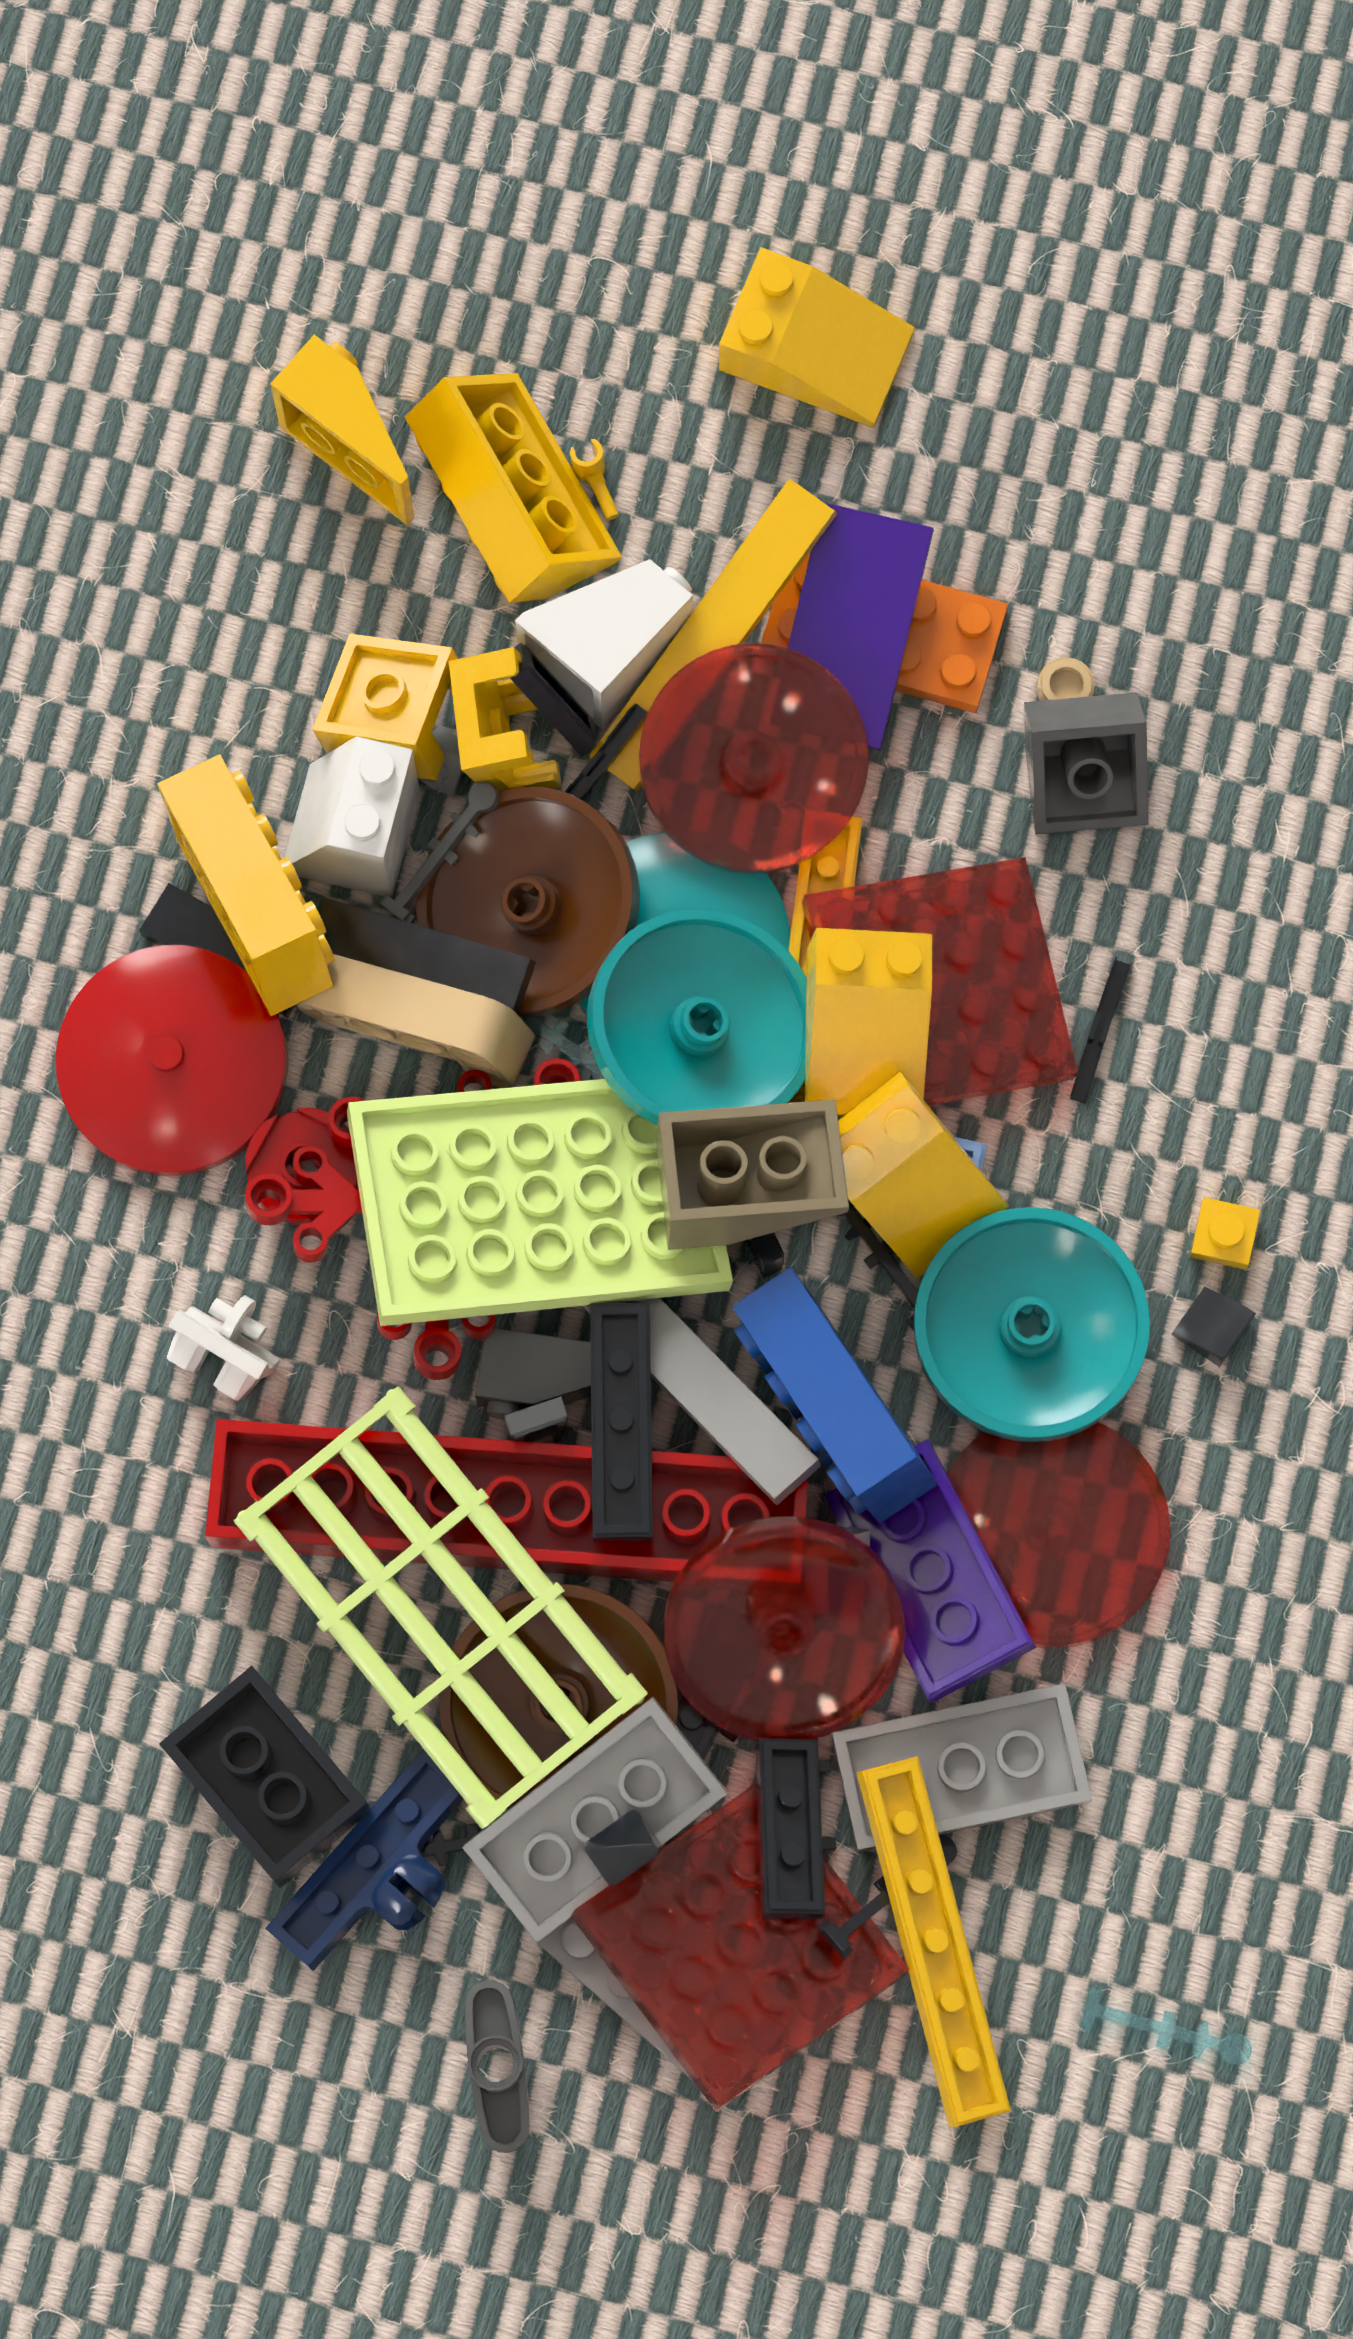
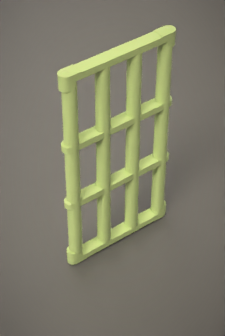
M398 1386L395 1389L388 1390L386 1396L373 1406L374 1408L260 1501H256L248 1509L239 1512L234 1523L250 1542L255 1539L318 1617L317 1626L323 1633L327 1630L395 1713L392 1719L398 1726L405 1725L469 1805L465 1808L479 1827L484 1829L505 1812L508 1806L618 1716L626 1713L634 1705L641 1704L648 1693L632 1673L627 1676L561 1595L565 1591L558 1581L553 1584L486 1502L489 1496L482 1488L478 1491L412 1411L416 1406ZM385 1415L459 1506L432 1529L358 1439L360 1435ZM338 1453L412 1543L410 1547L385 1567L312 1478L316 1471ZM292 1491L366 1581L339 1605L265 1515L267 1511ZM465 1517L471 1520L535 1599L508 1622L504 1620L440 1541L443 1535ZM420 1554L488 1637L462 1660H459L393 1578L394 1575ZM372 1593L379 1597L441 1674L440 1678L415 1698L410 1695L347 1616L350 1611ZM542 1609L617 1701L590 1724L515 1633ZM495 1648L499 1650L571 1739L544 1762L539 1759L468 1671ZM449 1685L524 1777L497 1800L494 1799L422 1709Z

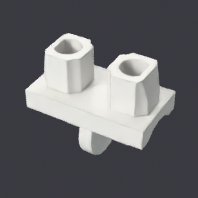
M246 1295L241 1297L234 1307L218 1298L214 1300L208 1313L223 1321L224 1324L194 1306H191L185 1313L180 1310L177 1311L169 1324V1327L177 1332L173 1337L167 1359L182 1369L195 1373L200 1370L208 1353H214L226 1362L213 1385L219 1391L237 1401L246 1398L260 1379L274 1374L281 1361V1358L241 1335L243 1333L259 1342L267 1330V1327L251 1318L256 1307V1301Z

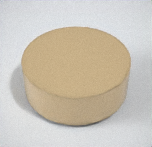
M1069 657L1057 658L1049 662L1039 675L1037 684L1038 699L1043 701L1093 696L1095 687L1093 674L1083 662Z

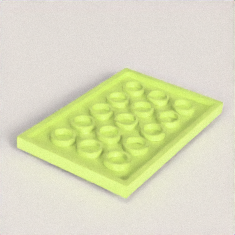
M605 1079L348 1103V1124L380 1326L730 1291L733 1279L726 1245L668 1250L656 1147L657 1125L652 1124L630 1109L615 1094Z

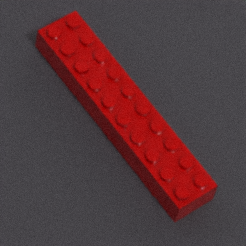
M216 1419L205 1537L210 1546L220 1549L264 1552L255 1539L250 1542L234 1523L238 1513L248 1509L256 1501H260L347 1430V1428ZM367 1430L358 1437L360 1442L431 1529L459 1507L399 1432ZM433 1435L478 1491L482 1488L489 1496L486 1502L545 1573L800 1591L808 1478L781 1503L776 1505L729 1456L652 1451L653 1540L593 1541L592 1446ZM339 1453L312 1475V1478L379 1560L392 1561L412 1545L410 1540ZM293 1491L265 1513L297 1554L346 1558ZM465 1517L440 1538V1541L461 1566L510 1570L468 1517ZM421 1554L410 1562L428 1564Z

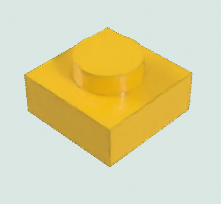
M1203 1197L1189 1258L1247 1270L1260 1210Z

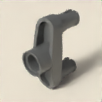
M484 1980L475 1984L469 1990L465 1999L468 2069L475 2110L483 2140L491 2149L499 2153H511L517 2151L525 2144L530 2129L524 2052L511 1992L504 1984L496 1980ZM494 2048H502L508 2051L514 2060L511 2074L505 2080L499 2082H491L483 2078L479 2070L482 2056L488 2050Z

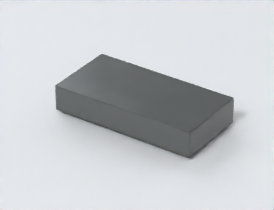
M561 1396L504 1416L505 1428L510 1441L533 1442L563 1432L567 1427L568 1415Z

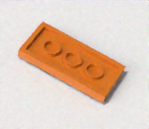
M810 553L773 602L760 644V654L785 660ZM922 580L896 691L977 714L1007 613L1008 603Z

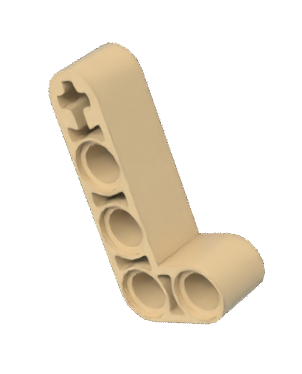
M333 954L335 961L327 965L333 987L297 1004L300 1011L326 1024L455 1060L466 1071L480 1070L489 1076L492 1086L497 1088L515 1087L535 1038L534 1033L516 1012L494 999Z

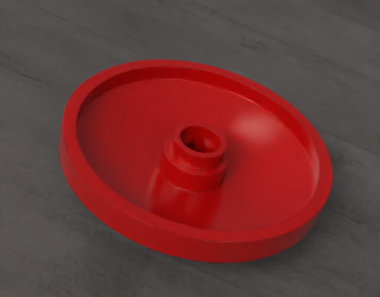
M162 945L137 950L120 957L97 972L84 985L70 1005L62 1022L56 1048V1074L60 1094L66 1110L80 1132L97 1149L119 1164L133 1170L161 1176H181L206 1171L222 1165L248 1148L250 1140L257 1129L266 1120L274 1116L283 1095L288 1072L287 1040L278 1013L270 1016L248 973L224 956L202 948L185 945Z

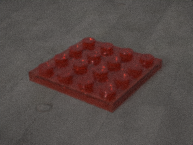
M1026 857L804 895L802 906L810 941L816 928L932 934V996L923 1099L927 1105L1074 1080L1078 1074Z
M757 1783L660 1849L658 1856L615 1886L612 1884L607 1886L574 1909L571 1918L716 2113L895 1984L910 1970L871 1918L847 1938L852 1944L850 1947L854 1951L845 1960L818 1931L817 1927L825 1920H828L829 1923L833 1922L839 1928L863 1908L824 1856L825 1915L821 1920L762 1919Z

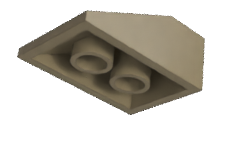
M836 1100L658 1113L656 1147L668 1250L730 1245L848 1212L849 1203Z

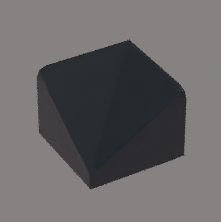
M631 1810L586 1841L584 1850L608 1885L612 1884L615 1886L658 1856L661 1843L637 1810Z

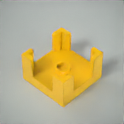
M349 634L312 729L325 752L328 754L356 736L413 749L418 778L436 781L444 762V753L433 736L432 730L447 690L449 689L452 694L448 661L458 659L453 648Z
M514 647L448 661L461 770L476 783L487 782L495 786L499 792L518 787L561 788L559 764L555 760L534 764L533 753L529 750L527 735L522 730L511 731L509 716L538 710L511 679H505L514 677L519 673V664L522 663L521 653Z

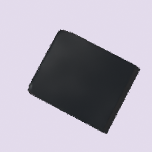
M1204 1286L1171 1335L1220 1368L1252 1322L1256 1313L1248 1307Z

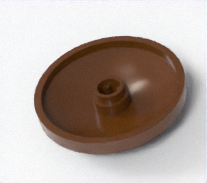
M518 787L500 791V800L497 807L489 813H481L473 823L480 833L477 838L466 833L452 850L460 859L454 866L445 860L416 897L417 925L528 957L535 961L536 965L518 1016L536 1017L564 1010L590 995L596 974L605 958L616 944L637 925L640 888L637 869L631 851L623 836L606 816L588 803L563 791L545 787ZM453 821L443 830V832L438 837L440 841L453 826ZM432 849L430 850V852H429L427 858H428L429 855L433 852Z
M560 1584L565 1590L561 1595L628 1676L632 1673L648 1694L644 1697V1701L641 1704L634 1705L626 1713L618 1716L508 1806L506 1811L652 1697L657 1700L677 1726L679 1708L678 1687L670 1657L658 1635L646 1620L621 1600L593 1588L574 1584ZM523 1589L498 1600L492 1605L504 1620L508 1622L535 1599L527 1589ZM543 1609L515 1631L517 1636L589 1724L617 1702ZM473 1620L455 1642L452 1651L459 1660H462L488 1637ZM497 1648L493 1649L468 1670L542 1762L571 1740ZM450 1685L439 1693V1721L442 1734L494 1799H499L524 1777Z

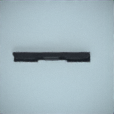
M636 703L629 708L607 737L605 743L564 792L583 800L649 716V713Z

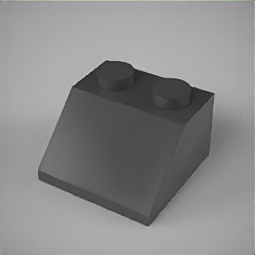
M1137 692L1024 702L1025 752L1035 835L1149 825L1147 722Z

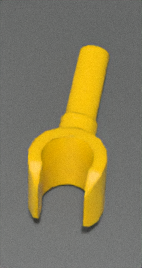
M591 439L595 458L587 462L581 461L576 457L574 448L571 447L572 469L579 480L589 483L606 520L610 521L617 518L619 513L605 484L606 480L603 474L606 466L602 445L599 441Z

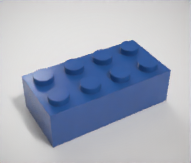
M789 1267L732 1306L742 1321V1324L734 1329L736 1335L751 1357L755 1358L765 1374L771 1371L764 1377L795 1420L802 1416L805 1417L796 1423L797 1428L826 1467L833 1463L836 1464L827 1473L844 1499L849 1501L858 1515L868 1510L880 1524L938 1485L816 1299L792 1267Z

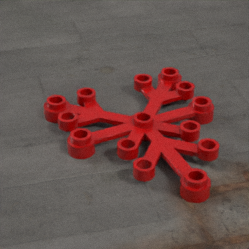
M560 1058L549 1059L537 1068L533 1085L580 1081V1074L577 1068L567 1060ZM480 1070L466 1071L460 1076L457 1083V1092H465L464 1088L471 1083L480 1084L485 1090L492 1089L491 1079ZM358 1097L342 1098L334 1103L329 1111V1134L335 1143L344 1148L352 1149L350 1134L345 1133L341 1126L348 1122V1103L365 1101ZM305 1146L294 1155L293 1174L301 1184L306 1186L316 1185L319 1189L292 1190L290 1184L283 1177L273 1173H265L256 1176L249 1182L245 1191V1204L249 1216L255 1222L262 1225L279 1224L289 1214H320L313 1222L300 1225L293 1235L295 1255L304 1262L314 1263L323 1259L327 1254L328 1241L353 1217L363 1213L359 1189H356L328 1163L327 1155L322 1149L315 1146ZM307 1159H314L321 1164V1167L316 1172L308 1173L300 1168V1164ZM267 1197L274 1198L280 1203L279 1207L273 1211H264L258 1204ZM306 1236H316L322 1243L318 1248L308 1250L301 1246L300 1241ZM377 1312V1328L385 1338L399 1340L407 1336L411 1331L412 1323L402 1324L399 1327L380 1326ZM496 1314L487 1315L489 1318L488 1323L480 1327L470 1324L467 1319L468 1317L461 1318V1329L472 1339H484L491 1335L495 1329ZM448 1319L426 1321L425 1331L418 1336L414 1344V1365L422 1376L431 1380L449 1378L457 1371L460 1365L461 1344L456 1335L449 1331ZM440 1351L447 1356L448 1361L441 1366H434L426 1360V1357L431 1352Z

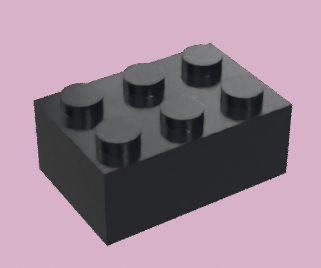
M252 1665L159 1743L279 1888H282L357 1824L370 1809L368 1802Z

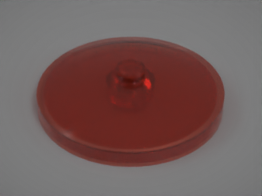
M748 643L726 646L710 651L685 665L672 676L656 696L648 711L640 739L639 773L642 789L648 806L660 827L671 840L694 858L708 865L736 873L760 874L781 871L797 866L822 852L842 833L853 817L861 800L868 774L869 754L866 731L861 715L847 690L835 676L813 659L791 649L771 644Z
M1099 1422L1079 1433L1061 1439L1039 1442L1015 1441L984 1432L974 1439L952 1464L947 1474L1037 1648L1060 1649L1076 1647L1103 1638L1128 1622L1148 1600L1161 1577L1169 1551L1170 1517L1168 1505L1158 1477L1148 1461L1134 1445L1118 1432Z
M779 1516L758 1519L733 1527L706 1543L692 1556L677 1576L666 1603L664 1641L668 1665L676 1685L688 1702L713 1724L730 1733L757 1741L759 1738L815 1739L851 1724L873 1707L891 1684L902 1658L905 1643V1622L902 1603L895 1581L884 1562L866 1543L844 1529L827 1522L811 1518Z

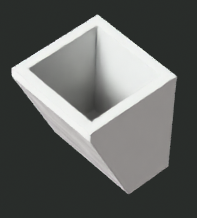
M649 559L523 612L515 620L517 644H526L593 718V722L604 730L622 711L692 614L693 595L690 593L692 588L687 580L676 570L666 567L663 571Z
M356 736L310 764L285 857H288L298 877L384 897L386 894H389L393 897L420 796L413 749Z

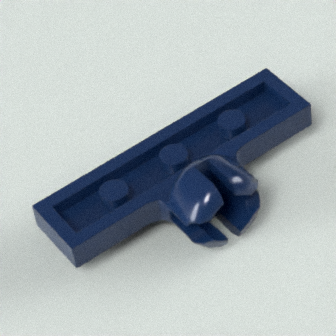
M424 1749L420 1751L265 1928L312 1971L319 1966L361 1916L366 1913H378L395 1929L409 1930L426 1917L405 1896L410 1888L433 1908L442 1896L445 1889L444 1877L439 1870L423 1857L422 1850L425 1843L464 1799Z

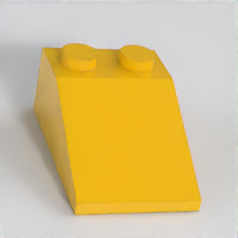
M760 247L719 343V371L874 428L912 339L915 327L817 268Z
M314 334L270 383L279 426L408 526L415 518L409 478L359 372L358 362L342 345L332 342L329 346Z
M816 928L807 947L805 1102L836 1100L837 1116L842 1118L900 1071L924 1099L932 996V934Z
M901 1071L838 1120L848 1199L917 1278L926 1272L937 1252L959 1230L986 1215L1005 1210L1009 1207L1007 1202Z

